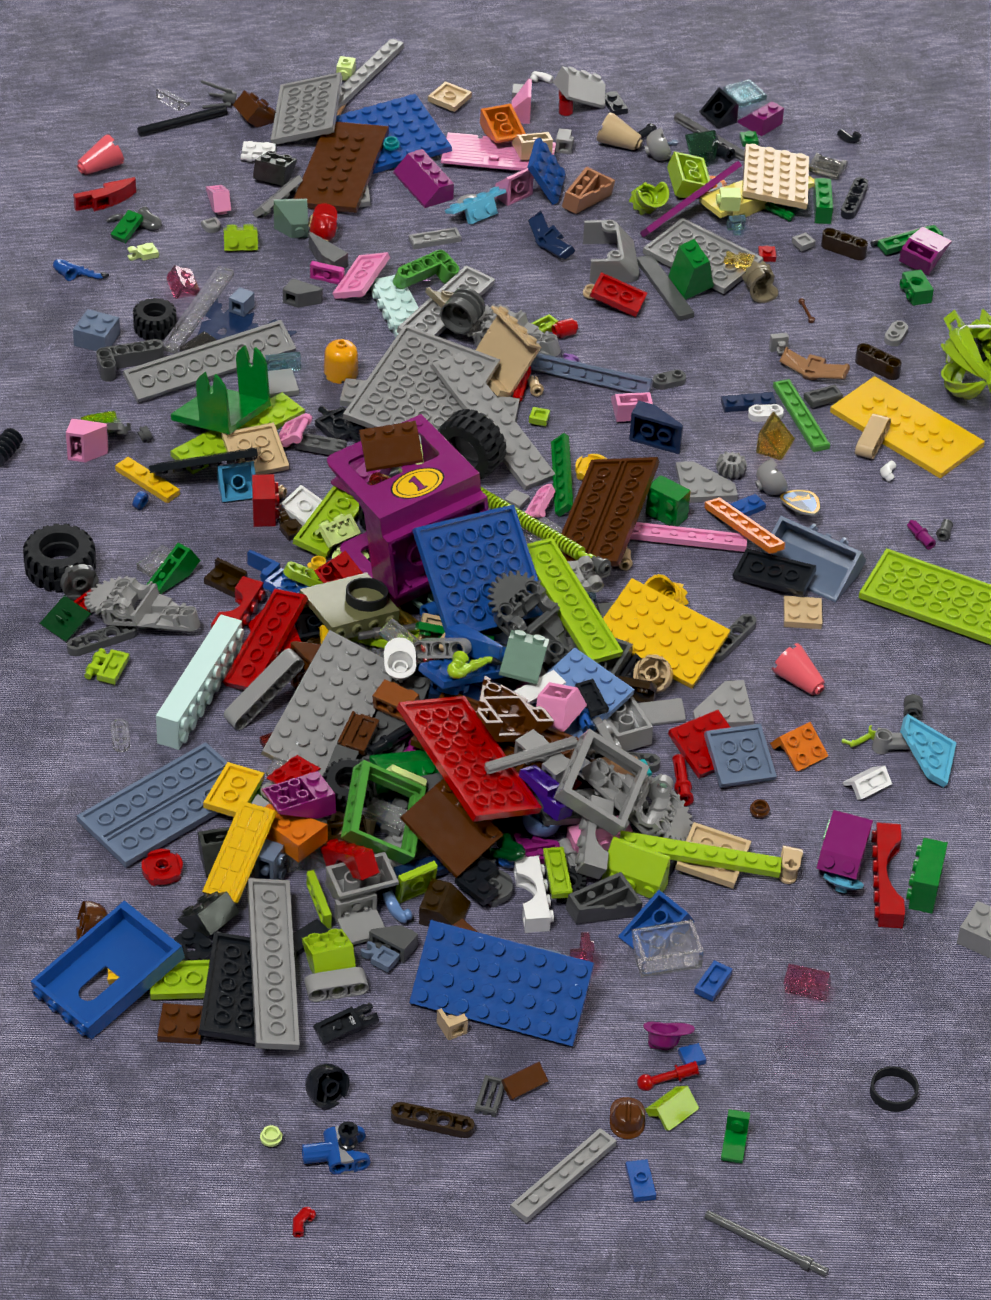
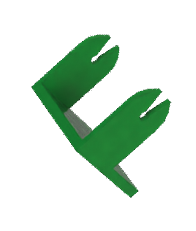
M246 345L238 350L236 354L239 392L226 389L224 382L217 374L214 375L213 385L210 387L207 374L204 372L196 381L197 396L171 413V420L230 435L270 407L267 363L257 347L254 348L253 365L250 364Z

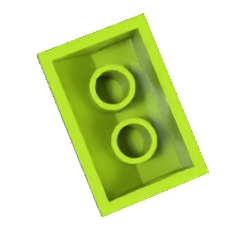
M674 151L667 169L675 196L687 198L708 183L710 177L704 158Z
M613 837L608 850L607 870L602 875V880L622 872L633 890L640 895L652 898L658 890L664 892L668 885L671 857Z

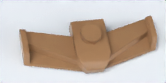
M788 347L785 348L779 361L802 374L803 378L809 380H816L818 378L846 379L850 370V366L847 363L845 365L826 364L825 358L811 354L806 359L791 351Z

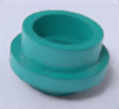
M390 136L385 139L383 146L386 150L394 151L399 148L400 143L396 137Z

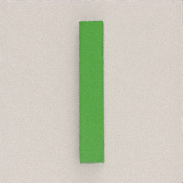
M790 379L773 382L774 390L811 450L817 452L830 449V443Z

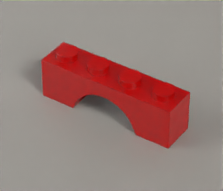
M242 576L235 587V602L240 606L231 611L219 612L211 623V629L220 615L241 620L243 629L244 625L249 623L252 613L256 612L260 601H263L265 598L264 582Z
M338 839L329 840L326 842L327 845L320 847L326 867L344 862L352 877L359 880H364L380 873L373 849Z

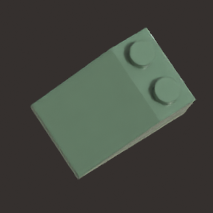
M511 630L499 675L537 684L549 639L542 635L526 634L522 630Z

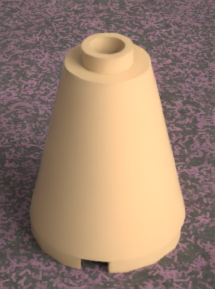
M609 113L602 123L603 127L597 135L598 142L634 151L636 148L639 149L643 140H641L642 136L614 113Z

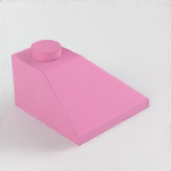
M532 79L526 81L511 103L522 124H530Z
M528 168L497 182L495 187L506 189V193L496 196V198L509 206L533 195L534 177Z

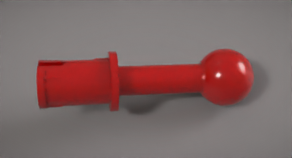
M696 1061L678 1067L674 1065L675 1070L655 1076L643 1074L638 1078L637 1086L643 1091H649L655 1084L677 1078L681 1082L683 1078L699 1075L698 1065Z

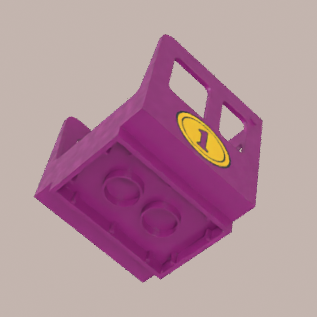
M422 414L404 421H416L418 434L421 436L424 461L422 464L399 466L402 473L376 485H368L349 465L351 462L364 457L361 441L339 450L327 458L328 466L362 507L367 531L343 542L340 546V552L346 551L363 573H368L371 578L384 583L388 588V597L396 607L431 592L412 530L417 527L489 510L487 496L481 491L480 473ZM369 548L370 561L361 553Z

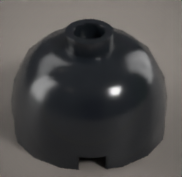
M330 1063L315 1066L309 1072L305 1081V1089L309 1099L321 1108L326 1109L337 1106L339 1102L336 1101L341 1099L342 1096L345 1097L350 1086L348 1074L337 1065Z

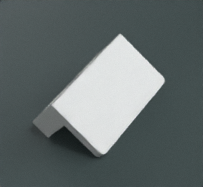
M885 766L872 767L843 782L844 786L852 785L857 800L863 799L892 784Z

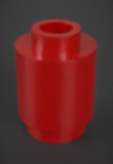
M573 318L557 321L551 327L552 333L557 338L575 335L578 330L577 321L573 320Z

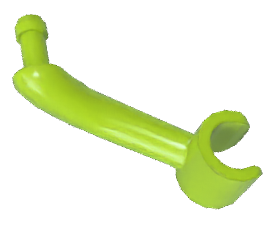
M870 725L867 734L852 741L842 739V743L848 744L850 747L858 746L869 739L874 740L876 731H873L872 725Z

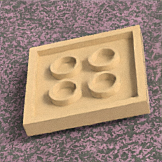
M274 422L238 429L230 435L222 433V440L227 452L261 447L262 454L258 455L256 460L245 461V458H241L237 462L254 461L256 475L289 470V463Z
M695 822L686 839L687 842L748 852L751 845L749 840ZM677 861L675 868L676 870L730 888H734L740 871Z

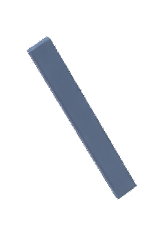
M538 353L530 365L531 370L630 393L650 392L652 378Z

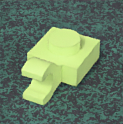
M153 243L138 245L137 248L134 246L127 248L129 253H132L127 255L130 261L138 258L144 261L159 257V252Z

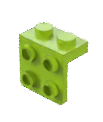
M230 224L227 225V228H223L224 251L258 250L257 227H254L253 224H243V227Z

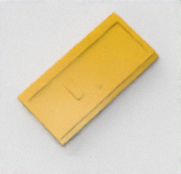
M244 801L240 802L202 892L210 895L216 891L218 893L227 891L234 903L239 902L277 811Z

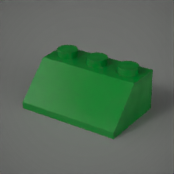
M425 750L369 756L370 763L384 769L393 764L418 776L439 773ZM375 783L377 794L396 792Z

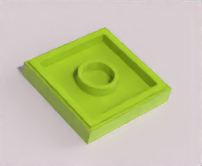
M435 861L398 876L399 885L396 886L395 897L399 904L426 893L431 878L436 879L438 865Z

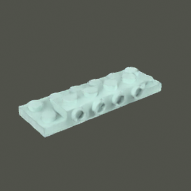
M395 275L376 278L370 286L373 299L377 300L378 309L382 310L383 318L387 320L388 328L392 330L396 338L399 334L397 333L398 326L419 307L408 287L399 289L394 286L393 278Z

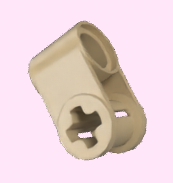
M783 845L781 873L779 876L780 881L783 883L793 884L796 882L803 849Z

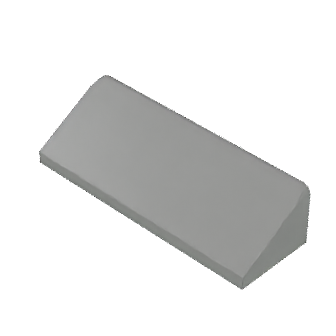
M681 698L637 703L651 725L686 721Z

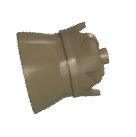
M753 261L752 265L746 268V273L741 275L744 284L749 288L750 295L754 301L758 303L770 302L778 296V290L773 285L775 277L770 264L767 265L764 261L761 263Z

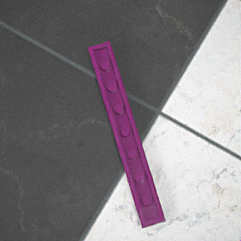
M737 161L643 229L640 233L644 238L740 168L742 164Z

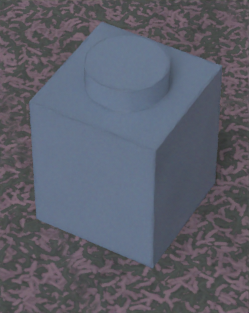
M239 287L229 297V312L244 317L254 307V292Z

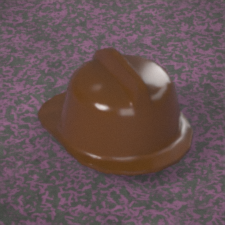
M631 1097L616 1099L610 1108V1128L612 1132L619 1138L626 1140L638 1137L643 1132L645 1126V1109L643 1104Z

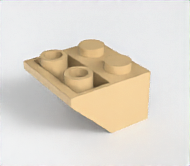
M549 132L517 135L512 141V145L519 158L528 161L534 141L540 137L548 145L549 151L552 153L553 139Z

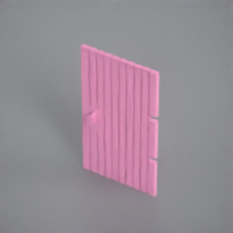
M449 132L447 134V140L452 146V151L443 153L441 163L518 171L525 170L528 167L529 160L526 161L519 158L512 145V141L495 143L488 136H483L481 139L478 138V135ZM553 142L552 155L555 153V142Z

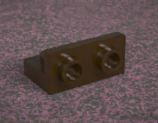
M216 558L215 568L204 577V584L235 598V587L242 576L248 577V574L244 569Z
M616 676L635 689L634 695H632L635 701L651 702L655 700L657 690L655 683Z

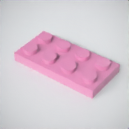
M388 252L359 255L334 290V298L363 297L390 259Z

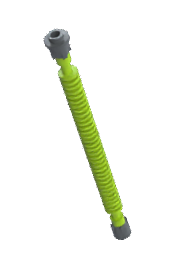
M481 487V491L487 496L488 508L491 510L512 505ZM515 507L523 529L542 540L553 538L559 549L575 560L583 556H590L594 563L593 570L601 577L610 572V560L599 556L596 557L591 553L587 554L583 546Z

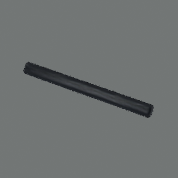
M223 105L140 126L137 128V133L139 136H144L227 115V108Z

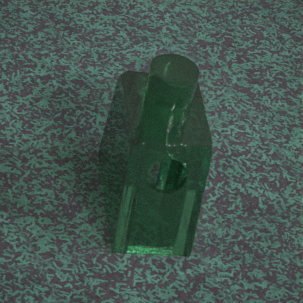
M715 130L685 134L690 155L704 158L706 167L708 166L707 162L716 159L718 136Z

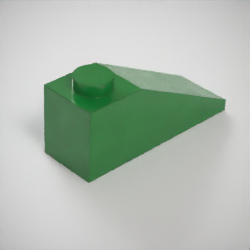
M177 543L146 585L152 581L153 584H157L159 594H162L188 577L201 560L190 548Z

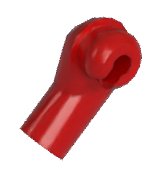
M303 1207L295 1215L292 1232L294 1237L300 1238L304 1235L305 1221H313L316 1217L314 1209Z

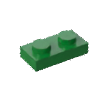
M128 210L112 231L111 237L126 244L144 220L143 216Z

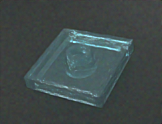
M750 79L723 87V91L733 98L740 108L767 99V95Z

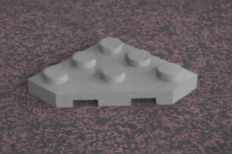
M694 461L676 462L675 469L679 484L691 490L689 503L706 502L719 497L724 501H737L738 494L735 483Z
M744 680L723 682L693 710V720L719 710L730 727L753 725L754 718Z

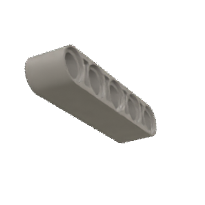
M292 649L284 650L225 710L224 718L236 730L245 728L302 670L304 661Z

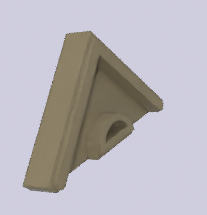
M430 287L426 288L425 292L441 308L454 294L444 290L442 292L433 291Z

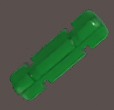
M772 202L765 204L766 210L781 218H785L789 222L794 218L793 212L786 211L787 209Z

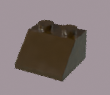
M431 878L419 907V924L429 927L430 920L453 925L459 920L465 919L471 902L452 883Z

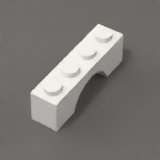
M539 856L524 857L522 860L514 862L516 887L526 889L534 896L530 901L523 903L522 919L525 933L550 931V923L554 922L553 910H549V907H551L550 895H546L548 891L547 879H543V876H545L544 864H540Z

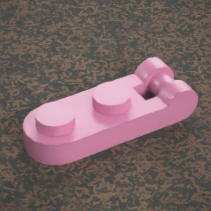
M546 484L538 489L525 513L533 518L545 517V509L548 507L556 491L552 484Z

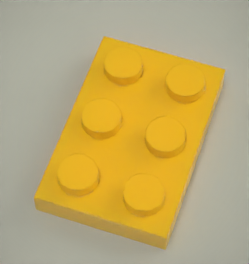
M227 762L204 800L203 808L234 817L241 801L251 803L265 779V773Z

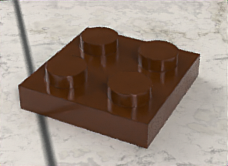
M163 1003L157 1042L200 1045L202 1035H198L202 1006Z

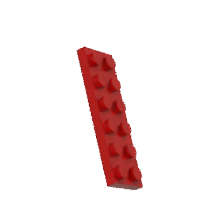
M279 589L273 590L224 678L223 683L225 686L245 690L276 659L308 601V597L305 594Z

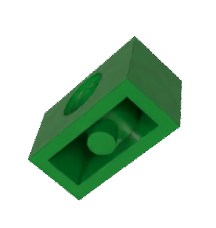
M920 269L903 272L900 288L903 289L906 298L910 300L911 304L915 306L932 303L934 289L923 271Z

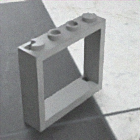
M588 729L579 737L578 744H576L554 799L615 836L621 830L625 831L629 825L628 818L636 808L634 803L642 793L640 788L648 778L647 771L649 766L596 732ZM589 747L635 775L618 818L572 790Z

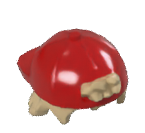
M327 203L318 204L313 214L309 217L308 226L310 227V232L328 242L332 240L338 229L336 208Z

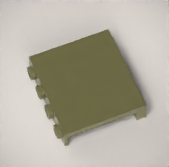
M368 573L302 588L299 592L308 597L304 608L310 607L328 630L346 639L356 637L358 632L370 631L372 628L381 627L382 629L398 626L400 612L389 597L385 607L373 612L359 611L347 604L345 600L347 584L357 578H371ZM359 588L350 592L353 597L363 601H376L384 597L380 592L370 588Z

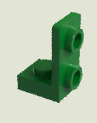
M728 1110L721 1160L743 1163L750 1112Z

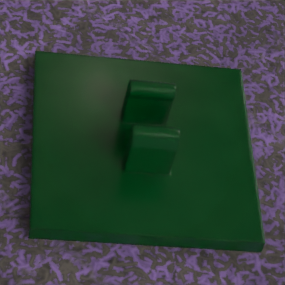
M64 595L39 624L67 643L91 616V613Z

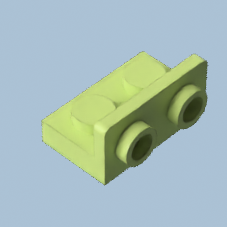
M351 513L346 516L340 514L333 518L334 521L330 523L328 520L318 525L319 529L315 531L316 535H322L328 548L356 537L361 533Z

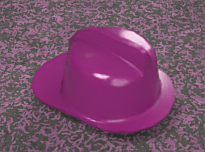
M646 1022L643 1025L644 1029L648 1031L649 1047L661 1050L674 1048L682 1035H688L695 1031L694 1026L686 1023Z

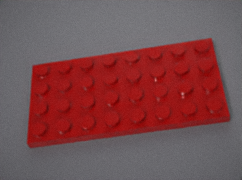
M465 696L398 703L397 710L473 822L538 814L542 809L541 805L523 779L519 777L514 767L487 774L484 768L485 763L505 757L506 755L480 721Z

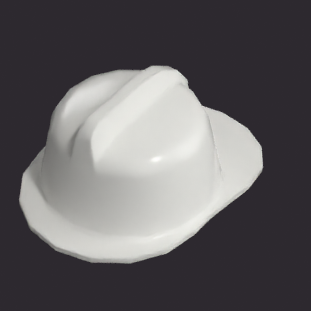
M400 637L390 640L384 649L385 670L393 679L398 680L399 683L409 678L416 669L415 647L411 641Z

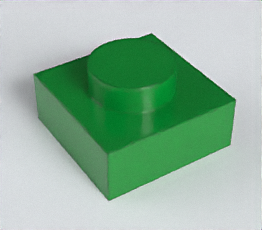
M756 131L740 132L739 138L743 147L746 144L758 145L759 140Z

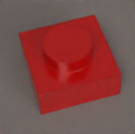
M758 246V255L763 257L764 262H776L775 246Z

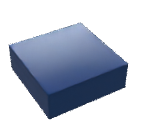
M699 1043L678 1049V1054L683 1064L696 1061L698 1066L706 1064V1057Z

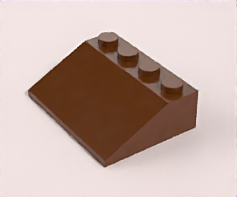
M444 778L400 817L455 878L487 852L504 835L490 820L473 822Z

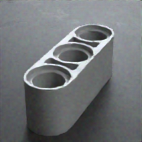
M424 638L413 643L416 658L420 659L452 658L454 652L459 651L457 648L458 644L462 646L463 652L466 654L470 653L472 648L471 642L466 638ZM421 644L425 646L426 652L421 650ZM439 644L443 645L444 652L440 651Z
M361 967L313 973L304 980L308 998L312 1002L358 996L366 993L369 989L365 971Z

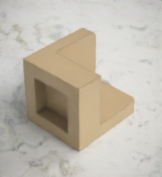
M442 1009L437 1010V1024L448 1041L467 1034L468 1019L465 1014L446 1016Z

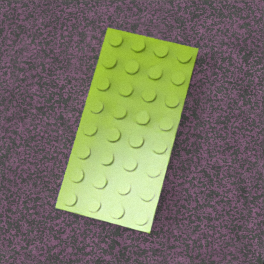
M886 548L860 590L858 598L991 645V584Z

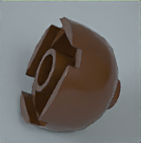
M83 901L81 903L77 917L79 927L76 926L77 941L108 915L107 910L101 904L93 901Z

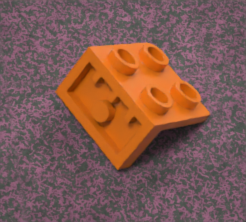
M811 722L778 737L770 743L773 750L778 747L785 750L796 772L828 757Z

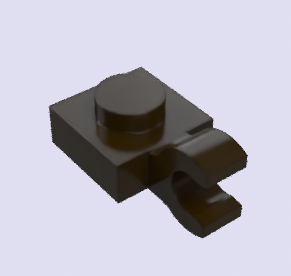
M282 510L278 512L281 517L278 519L280 524L279 530L288 541H291L302 526L296 519L290 520L288 513Z

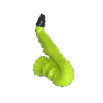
M456 651L452 655L453 661L447 666V673L451 678L460 679L488 663L501 665L502 662L495 657L486 656L471 660L467 664L469 661L468 655L463 651Z

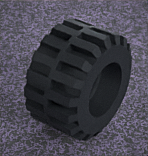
M148 298L145 301H140L133 308L134 332L145 340L168 339V337H171L176 332V307L170 301L162 298Z
M343 758L338 759V762H332L331 767L328 766L326 773L323 774V778L335 793L336 811L341 810V813L346 811L349 789L341 788L339 785L351 782L353 767L360 763L359 759H355V761L351 760V758H347V760H343ZM371 780L367 781L363 804L365 808L372 801L374 795V782Z

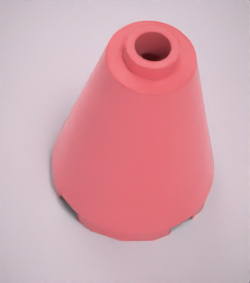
M106 134L78 160L77 168L81 174L88 175L123 163V154L119 146H115L112 143L114 139L110 135Z
M795 643V648H787L775 661L777 667H772V671L810 695H818L824 690L825 681L799 643Z

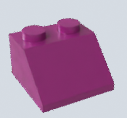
M770 102L738 120V123L763 136L782 124L784 108L777 103Z

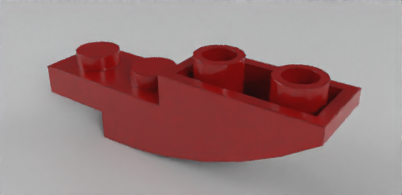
M132 177L104 183L103 188L73 194L75 210L80 211L92 208L95 212L125 201L136 193V178Z

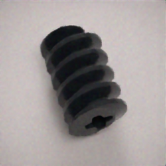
M7 428L0 434V466H3L12 457L23 441L22 435L13 428Z

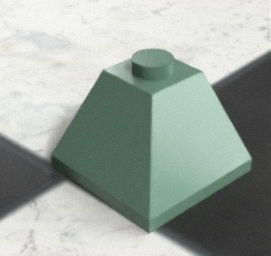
M274 199V229L290 238H308L307 199Z

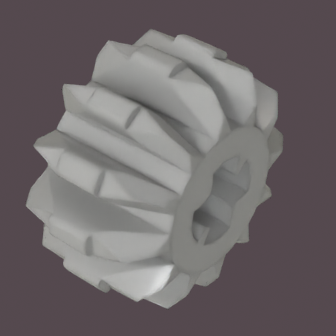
M725 451L724 454L719 455L716 467L718 475H723L724 478H730V480L732 478L738 480L739 477H743L747 464L745 456H740V453H733V451L728 453Z

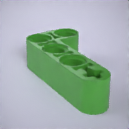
M437 250L399 267L393 278V284L399 289H404L435 274L446 284L460 269L448 253L443 250Z

